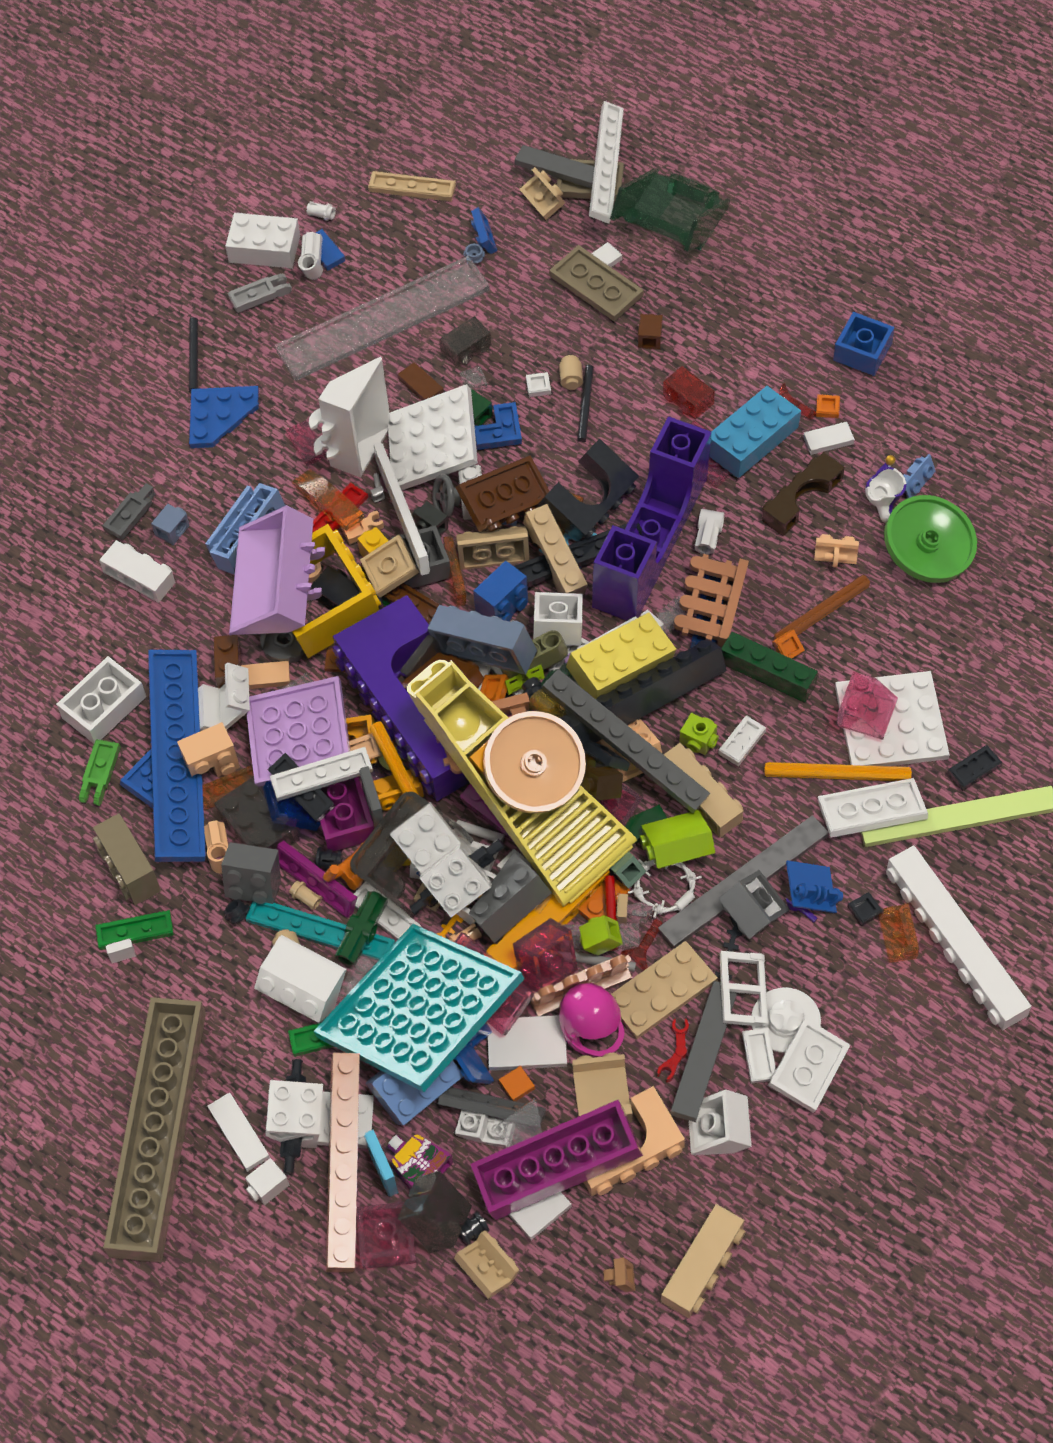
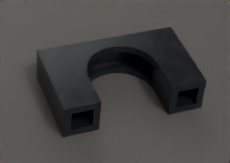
M600 438L578 462L599 482L602 489L601 503L596 505L582 503L558 482L537 504L538 507L547 504L557 525L575 542L580 541L583 537L588 540L596 531L594 528L595 524L601 525L610 516L607 511L610 508L615 510L623 502L620 497L624 493L628 496L636 488L634 482L640 477Z

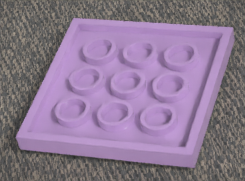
M339 676L249 697L250 711L247 712L254 782L257 788L272 784L270 780L272 774L267 769L284 753L300 767L350 751L342 686Z

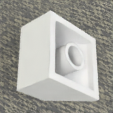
M723 1090L703 1099L696 1123L689 1121L691 1155L731 1154L752 1147L747 1096Z

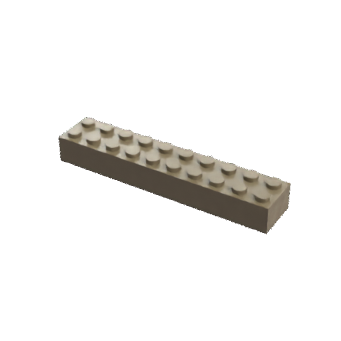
M155 997L150 999L103 1247L109 1258L162 1263L206 1016L202 1001Z

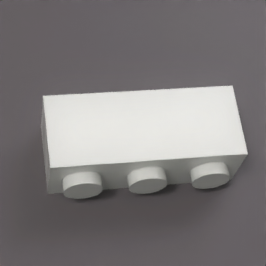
M116 540L99 560L104 573L158 603L175 584L173 571L165 564H158L147 554H140L127 543L122 544Z

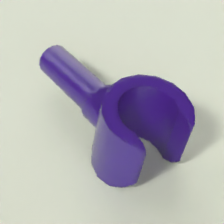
M786 898L787 906L790 910L802 912L813 923L818 919L808 909L793 907L792 902Z

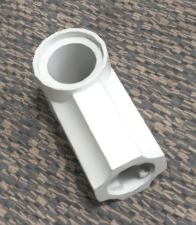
M306 232L303 235L302 252L298 260L299 267L309 279H317L323 272L321 265L322 236L314 232Z
M701 509L698 521L699 530L695 543V550L700 554H714L718 535L722 532L724 512Z

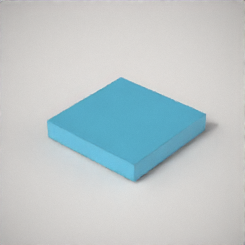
M374 1130L366 1132L364 1137L369 1154L387 1195L391 1197L398 1193L394 1174Z

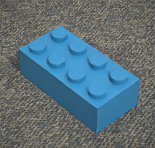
M766 386L711 431L709 457L737 478L741 477L798 428L801 410Z

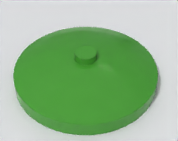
M918 495L907 498L894 508L885 524L884 540L889 555L900 569L916 579L931 583L953 580L965 572L975 557L977 537L971 521L960 508L943 498L931 495Z

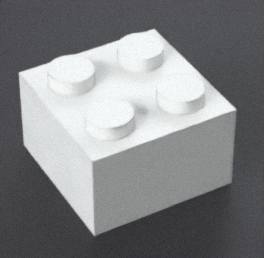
M535 592L533 639L552 630L558 631L562 635L567 646H581L582 594Z

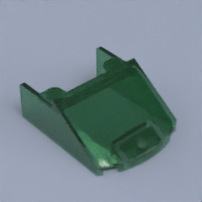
M653 168L619 187L610 220L615 221L623 217L628 223L638 224L682 243L685 246V252H690L693 249L701 251L727 211L731 201L729 198L721 199L719 197L720 192L688 177L673 172L670 173V176L658 174L659 169Z

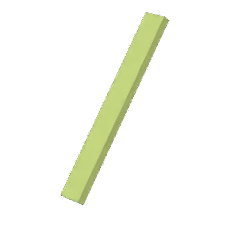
M1048 786L927 809L928 819L860 833L864 847L1051 813L1053 812V788Z

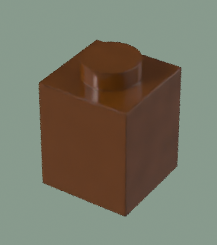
M640 314L638 348L660 350L663 315Z

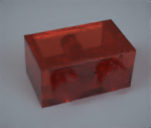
M683 366L663 381V395L665 399L675 403L685 415H690L695 420L714 404L715 391Z

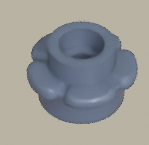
M470 244L466 247L463 255L466 262L477 264L483 260L485 252L480 245Z

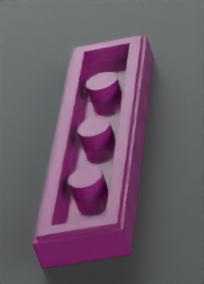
M284 840L277 845L280 867L298 881L305 882L307 888L320 895L324 901L348 918L354 913L357 896L335 879L326 882L323 879L325 872Z

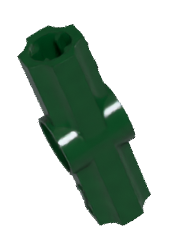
M368 891L357 913L352 914L345 929V936L335 953V958L342 964L349 967L355 966L366 944L372 942L378 928V921L388 903L387 898L382 896V894L376 891Z

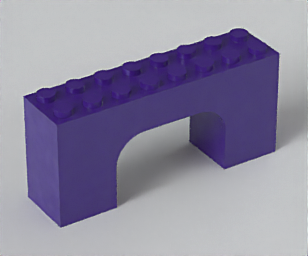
M668 416L650 451L647 482L626 528L622 529L612 525L593 563L592 608L627 621L635 616L639 618L707 480L711 431ZM638 523L642 527V535H640L636 528Z
M406 595L334 635L335 646L332 649L337 657L335 662L341 672L345 670L348 674V682L353 689L357 688L359 690V696L363 704L371 707L373 710L371 713L375 721L383 723L391 741L394 740L397 744L396 749L400 757L408 760L412 774L415 777L419 776L423 781L421 784L428 796L432 794L434 799L439 801L470 782L463 772L455 774L451 771L449 765L444 766L443 758H447L443 745L437 743L436 736L433 735V732L424 721L425 718L398 680L404 671L435 654L434 640L427 629L429 624Z

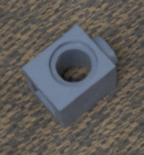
M167 504L151 523L155 536L171 545H174L190 526L187 513L182 508H175L170 504Z

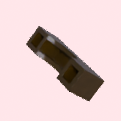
M824 452L817 458L814 457L803 472L799 471L788 486H783L773 500H768L762 508V521L784 536L799 521L800 510L796 504L798 498L814 491L830 493L843 480L845 467Z

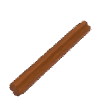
M861 575L775 633L774 640L789 630H794L798 636L870 586V580L865 575Z

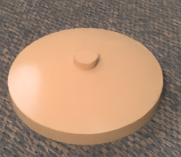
M537 711L519 713L502 722L490 736L483 758L485 777L494 794L509 807L526 813L549 812L565 804L580 787L586 764L582 743L574 730L560 718Z

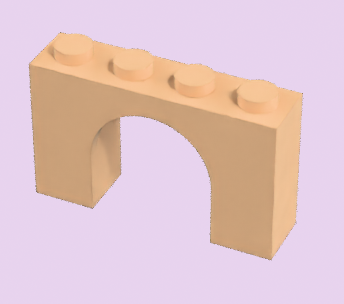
M654 1086L630 1098L631 1108L646 1134L645 1143L641 1147L643 1156L585 1181L584 1184L591 1196L597 1193L598 1195H604L613 1188L612 1185L620 1181L622 1183L629 1182L636 1176L635 1173L643 1169L649 1171L655 1168L660 1160L666 1157L669 1159L674 1158L683 1151L685 1139Z

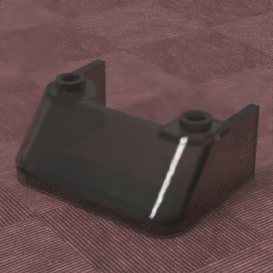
M406 792L399 797L354 854L350 867L363 881L413 919L415 914L399 901V898L404 893L405 884L396 875L408 857L391 837L390 833L429 802L415 792ZM435 807L453 831L470 843L474 841L462 826Z

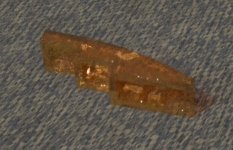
M311 469L292 481V484L319 512L323 511L332 521L336 520L345 531L364 519V514L335 486Z

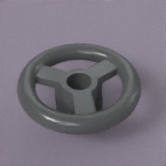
M440 474L433 485V506L444 512L449 518L454 506L460 504L461 497L456 487H453L449 476ZM442 481H444L442 490L440 491Z

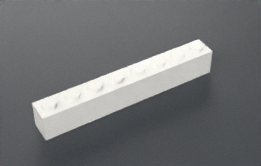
M912 846L890 858L886 870L889 880L892 883H897L905 902L912 904L918 920L921 923L925 922L930 929L929 934L933 941L941 944L946 959L950 963H954L958 968L961 980L965 984L969 983L973 989L976 1001L979 1004H984L987 1008L991 1022L994 1025L998 1024L1003 1031L1027 1017L1032 1006L916 847Z

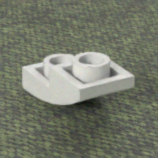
M461 1110L455 1135L483 1144L508 1148L511 1145L516 1124L511 1120L488 1117V1115Z

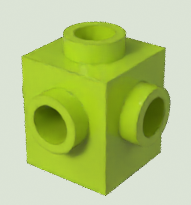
M691 713L680 730L679 743L694 753L699 752L706 755L709 748L713 749L718 742L717 724H714L709 718H702Z

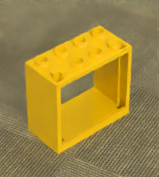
M329 524L312 533V542H315L314 549L325 547V555L320 559L310 560V564L315 565L336 553L360 593L305 626L292 631L307 658L334 644V635L379 611L378 606L381 605L374 588L365 578L364 572L359 564L357 565L349 548L343 543L344 541L338 530L332 531Z

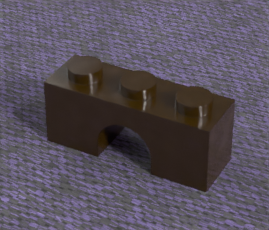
M585 753V773L581 786L597 801L621 798L623 773L609 766L596 767V758Z

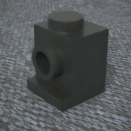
M427 501L421 507H417L412 513V518L415 520L418 530L436 525L441 536L448 529V516Z

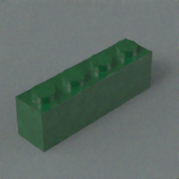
M731 632L721 648L726 667L804 703L807 702L817 684V670L735 632Z

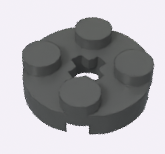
M292 631L289 633L261 634L262 650L265 657L273 662L289 661V663H295L305 654ZM287 637L289 643L283 645L279 641Z

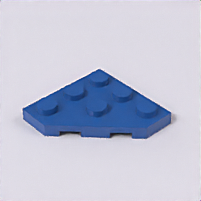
M258 386L191 389L190 448L214 447L226 433H230L238 427L246 416L250 413L253 414L259 409Z

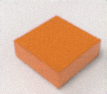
M817 394L816 417L839 418L840 396Z
M789 630L772 641L778 653L791 659L805 651L794 630Z
M521 1066L499 1079L500 1085L512 1101H517L535 1090L534 1084Z

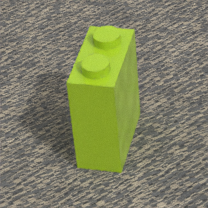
M696 810L694 814L689 812L641 825L643 835L639 836L643 850L646 849L649 861L653 860L657 868L715 853L712 831L699 810Z

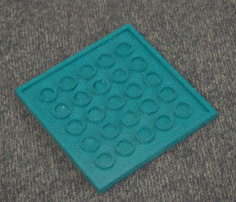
M412 924L313 1032L318 1039L346 1053H360V1060L425 1092L519 986L524 977L516 969Z

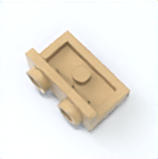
M534 167L532 171L535 176L519 190L543 218L547 220L565 204L561 198L563 192L556 184L553 186L549 184L551 179L544 171L539 172Z
M486 1230L480 1233L475 1242L457 1252L454 1257L456 1262L488 1299L510 1286L519 1272V1268L514 1260L508 1257L498 1242Z

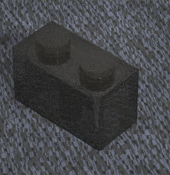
M475 316L439 339L441 353L456 368L463 364H468L473 357L486 352L492 346L491 332Z

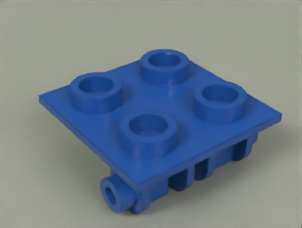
M787 860L786 866L792 906L836 913V903L842 901L843 892L838 888H833L830 867Z

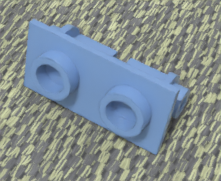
M930 454L926 458H916L907 470L908 475H903L907 484L904 492L907 498L919 493L924 484L936 471Z

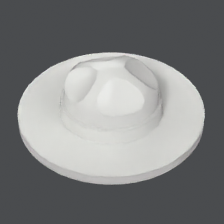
M777 988L766 993L769 1026L764 1028L769 1029L773 1051L780 1053L787 1051L805 1018L821 1026L819 1009L807 994L793 988ZM759 999L754 1005L751 1016H760ZM752 1027L753 1030H755V1029H762V1028H763V1027Z

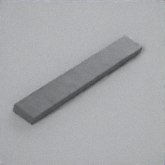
M812 815L659 926L658 932L675 949L726 912L718 898L736 883L758 870L762 872L767 880L771 879L787 867V860H797L827 838L829 832Z

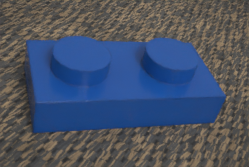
M479 207L472 210L471 213L474 220L471 223L474 230L478 232L479 236L476 237L478 244L482 249L485 248L489 254L498 251L488 218Z

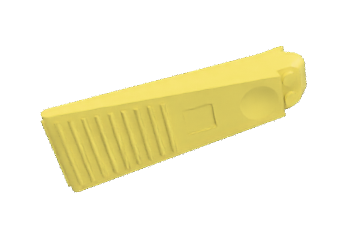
M445 660L435 661L408 684L407 691L415 706L425 718L426 724L563 907L568 902L571 904L633 848L632 845L637 841L636 837L581 785L565 804L544 813L521 812L509 807L499 798L495 797L485 784L487 781L486 777L482 773H477L467 757L487 741L495 729L508 717L467 679L454 662L450 661L448 663Z

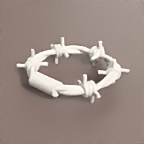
M639 859L638 861L647 871L646 874L651 876L648 870H650L651 866L655 865L654 861L642 862ZM683 862L673 864L684 869L686 875L680 878L687 879L690 890L670 908L663 907L664 900H662L661 905L657 903L654 905L645 900L643 895L649 893V891L643 892L642 887H640L641 877L634 883V889L628 891V894L634 892L635 897L643 902L648 909L654 911L653 918H656V914L662 915V913L670 911H682L695 898L693 895L695 880L702 877H696L695 873L687 868Z

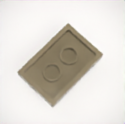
M571 159L595 167V160ZM618 162L614 194V200L620 201L624 162ZM558 178L557 186L563 192L561 197L591 199L592 188Z

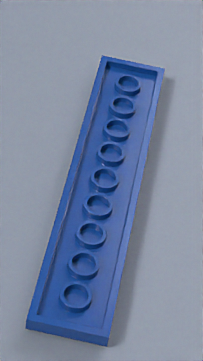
M148 650L155 862H205L202 774L191 776L177 743L179 740L200 732L196 650Z

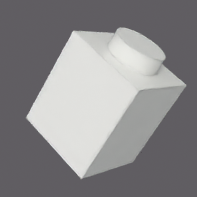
M271 1158L245 1178L249 1186L246 1188L248 1194L255 1202L260 1199L264 1205L289 1186L287 1177Z

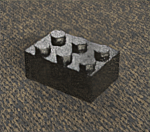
M254 776L214 803L219 818L225 823L240 844L277 850V845L283 840L290 846L300 841L297 827L263 786L258 787L255 785Z

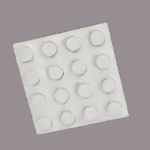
M467 384L390 412V424L388 425L390 462L401 490L433 480L440 474L447 475L478 464L471 388Z
M931 671L835 682V690L851 765L895 766L949 759L950 754Z

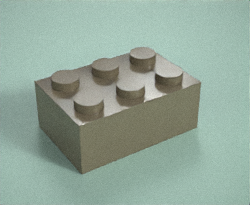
M120 813L93 827L96 836L92 839L98 848L97 851L102 860L107 863L113 879L117 880L126 900L131 898L134 905H137L161 892L154 870Z

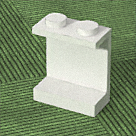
M227 662L225 664V684L220 689L205 684L198 688L201 731L223 722L227 730L250 711L248 668Z

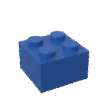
M853 312L835 344L833 361L875 376L892 345L895 327Z
M505 560L473 590L475 611L484 616H497L502 620L510 622L512 616L517 611H522L528 603L527 576Z

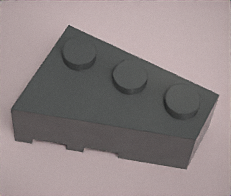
M514 851L491 882V888L482 894L469 914L495 943L552 892L538 874Z

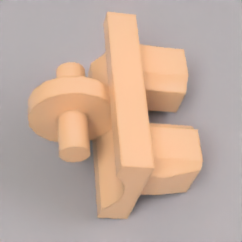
M822 534L820 538H816L814 560L833 562V567L836 568L838 563L856 564L859 541H855L854 537L849 536L838 540L833 539L831 535Z

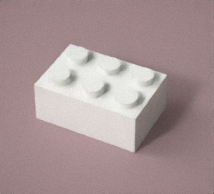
M234 213L226 242L229 263L292 268L300 238L298 219Z
M107 656L56 705L62 719L94 744L96 739L101 740L143 701L146 698L142 683Z

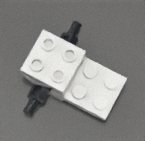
M431 802L390 833L391 837L421 873L420 880L427 887L420 893L421 898L409 906L415 915L426 906L432 908L437 903H440L448 915L453 917L491 888L492 883L484 868L495 860L493 856L497 852L505 848L503 842L497 839L489 847L482 846L473 853L466 843L458 838Z
M301 1059L292 1060L291 1075L287 1076L285 1081L270 1080L265 1136L281 1142L280 1157L284 1159V1175H294L295 1159L301 1156V1147L317 1148V1145L329 1146L330 1092H323V1084L306 1083V1077L301 1075L303 1063ZM359 1094L358 1148L368 1149L364 1135L372 1130L374 1095Z

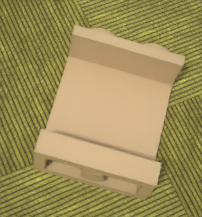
M607 1053L603 1057L581 1056L577 1060H572L578 1116L619 1100L629 1122H632V1108L629 1101L624 1054Z

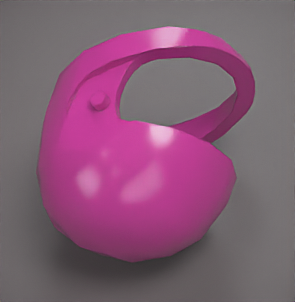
M593 983L578 984L564 995L560 1002L559 1022L568 1044L575 1051L585 1056H592L593 1058L603 1057L607 1053L617 1051L624 1039V1027L621 1022V1010L616 999L606 989ZM618 1028V1038L614 1045L607 1050L595 1051L587 1049L579 1040V1036L585 1039L604 1038Z

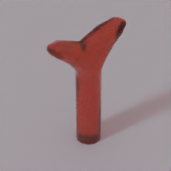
M785 383L781 385L779 395L799 408L803 415L813 419L816 411L793 398L788 392Z
M654 919L639 946L621 951V954L629 955L630 958H634L643 970L647 969V950L659 932L658 927L663 923L658 919Z

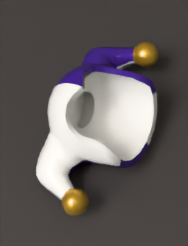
M892 455L886 457V463L874 476L869 478L865 487L867 499L877 507L880 519L885 523L893 511L894 504L898 502L905 492L907 485L902 473L891 467L896 461Z

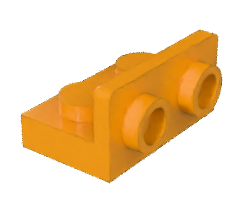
M407 770L419 797H424L423 787L418 777H415L411 770ZM393 775L373 781L383 810H391L396 805L406 802Z

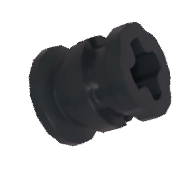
M318 847L315 865L320 869L324 868L327 871L331 865L338 866L343 862V850H338V852H333V849L322 851V848Z
M477 1211L472 1214V1218L464 1219L462 1225H454L457 1235L466 1246H469L473 1239L477 1240L481 1232L485 1230L487 1232L490 1231L485 1220Z

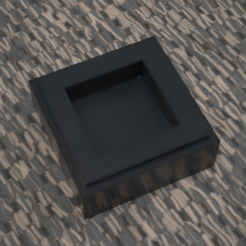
M869 892L848 903L847 906L861 927L883 915V910Z

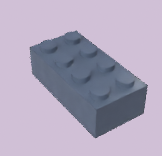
M439 605L427 628L442 654H452L457 658L521 674L527 673L537 652L531 637L522 623L518 621H505L497 616H484L476 611H463L455 606L446 607Z

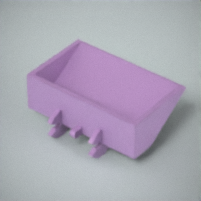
M286 505L239 527L230 635L289 633L305 626L307 601L316 600L322 595V588L310 590L311 583H308L309 574L315 572V565L310 564V560L320 559L325 555V547L314 549L315 542H312L313 518Z

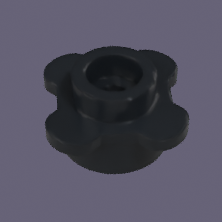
M239 899L230 902L224 910L226 914L225 919L227 921L231 920L232 924L242 921L247 916L250 906L248 904L245 905Z

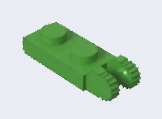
M95 740L82 779L83 784L79 794L80 802L86 803L91 787H97L94 795V804L98 806L102 804L105 789L108 788L121 748L119 743Z

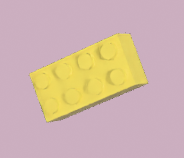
M650 612L571 652L566 668L578 685L593 698L597 699L598 696L616 689L620 684L627 683L639 674L655 668L659 663L673 658L676 648Z

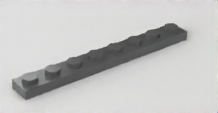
M557 669L543 684L542 690L693 814L709 797L710 792L562 671Z

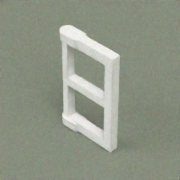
M721 951L719 958L723 1023L768 1027L765 955ZM728 961L757 964L758 986L729 983ZM730 992L759 994L760 1016L731 1014Z

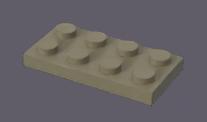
M580 245L576 246L549 270L551 278L614 322L644 296L642 288Z

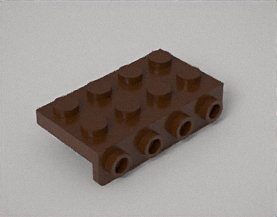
M531 455L468 480L456 487L479 533L487 529L489 532L500 528L502 526L501 523L506 522L508 525L517 521L520 515L524 514L525 516L526 512L538 508L537 504L550 491Z

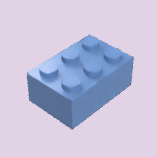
M452 1060L425 1092L383 1071H379L365 1084L397 1125H405L460 1080L463 1075Z

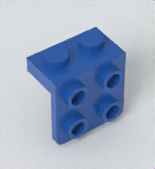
M484 1024L454 1058L461 1066V1074L469 1082L491 1084L494 1081L474 1049L476 1045L492 1033L488 1024Z

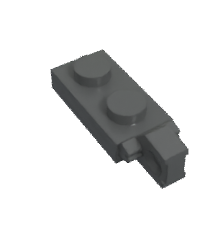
M145 483L139 492H130L102 525L104 530L123 540L150 508L152 499L156 495L154 487Z

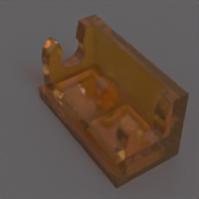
M904 903L903 905L884 908V914L879 915V921L889 963L917 959L919 945L909 904Z

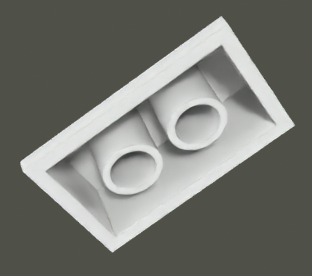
M281 935L261 965L254 988L320 1023L334 1010L347 969Z

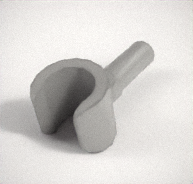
M378 473L373 475L375 488L370 490L374 503L385 499Z

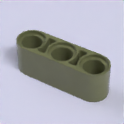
M548 631L532 640L537 652L529 669L541 664L544 670L567 656L568 647L558 631ZM500 668L501 672L506 674L509 679L521 674ZM521 674L522 681L528 678L526 674Z

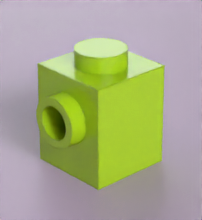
M605 915L591 918L588 920V923L579 926L581 934L580 943L584 950L599 956L623 945L618 921Z

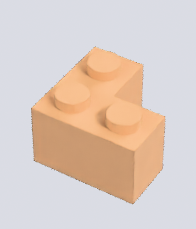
M223 722L177 741L191 776L203 774L212 767L217 777L227 776L240 768L234 745Z

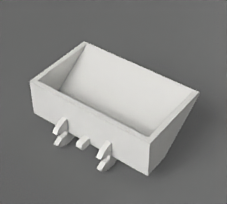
M381 357L330 381L318 399L320 408L314 411L309 418L311 431L317 428L320 423H323V435L317 438L314 443L315 455L317 456L323 453L324 449H327V460L330 461L331 467L360 478L375 455L373 444L382 443L388 433V425L390 424Z

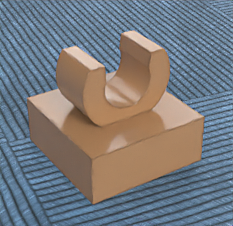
M624 1257L614 1259V1269L603 1270L604 1282H609V1285H616L624 1292L635 1291L633 1264Z

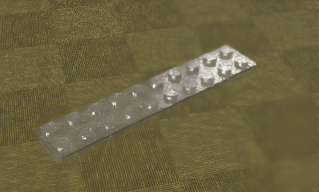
M466 256L275 345V350L294 380L297 381L490 291V287L470 257Z

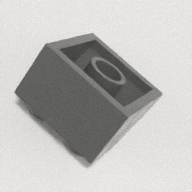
M760 870L740 880L718 898L722 903L723 909L733 917L739 930L749 939L790 910Z

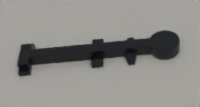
M733 917L731 918L733 930H727L726 932L731 935L730 942H724L723 948H727L728 952L738 951L739 945H735V940L737 936H742ZM716 971L715 975L721 979L720 972ZM729 974V980L732 981L733 975Z

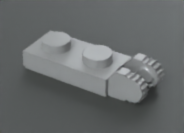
M280 273L232 290L228 293V297L236 312L239 313L277 298V296L287 295L292 291V287L289 283H286L287 278L285 274Z

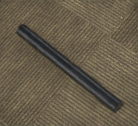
M196 317L189 319L190 393L191 389H198V319Z
M592 365L585 366L578 442H586L594 372V366Z

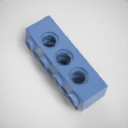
M259 483L253 491L251 486L247 485L205 543L218 569L235 575L239 527L286 506L278 489Z

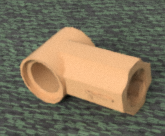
M216 820L208 822L204 826V833L211 869L220 874L222 873L221 864L224 857L222 859L216 858L225 856L228 848V839L225 823Z

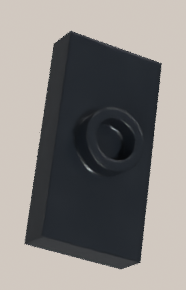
M592 741L585 742L583 749L596 757L598 764L628 771L629 761L605 745Z
M985 745L949 768L947 774L964 791L1001 767L1002 761L988 745Z

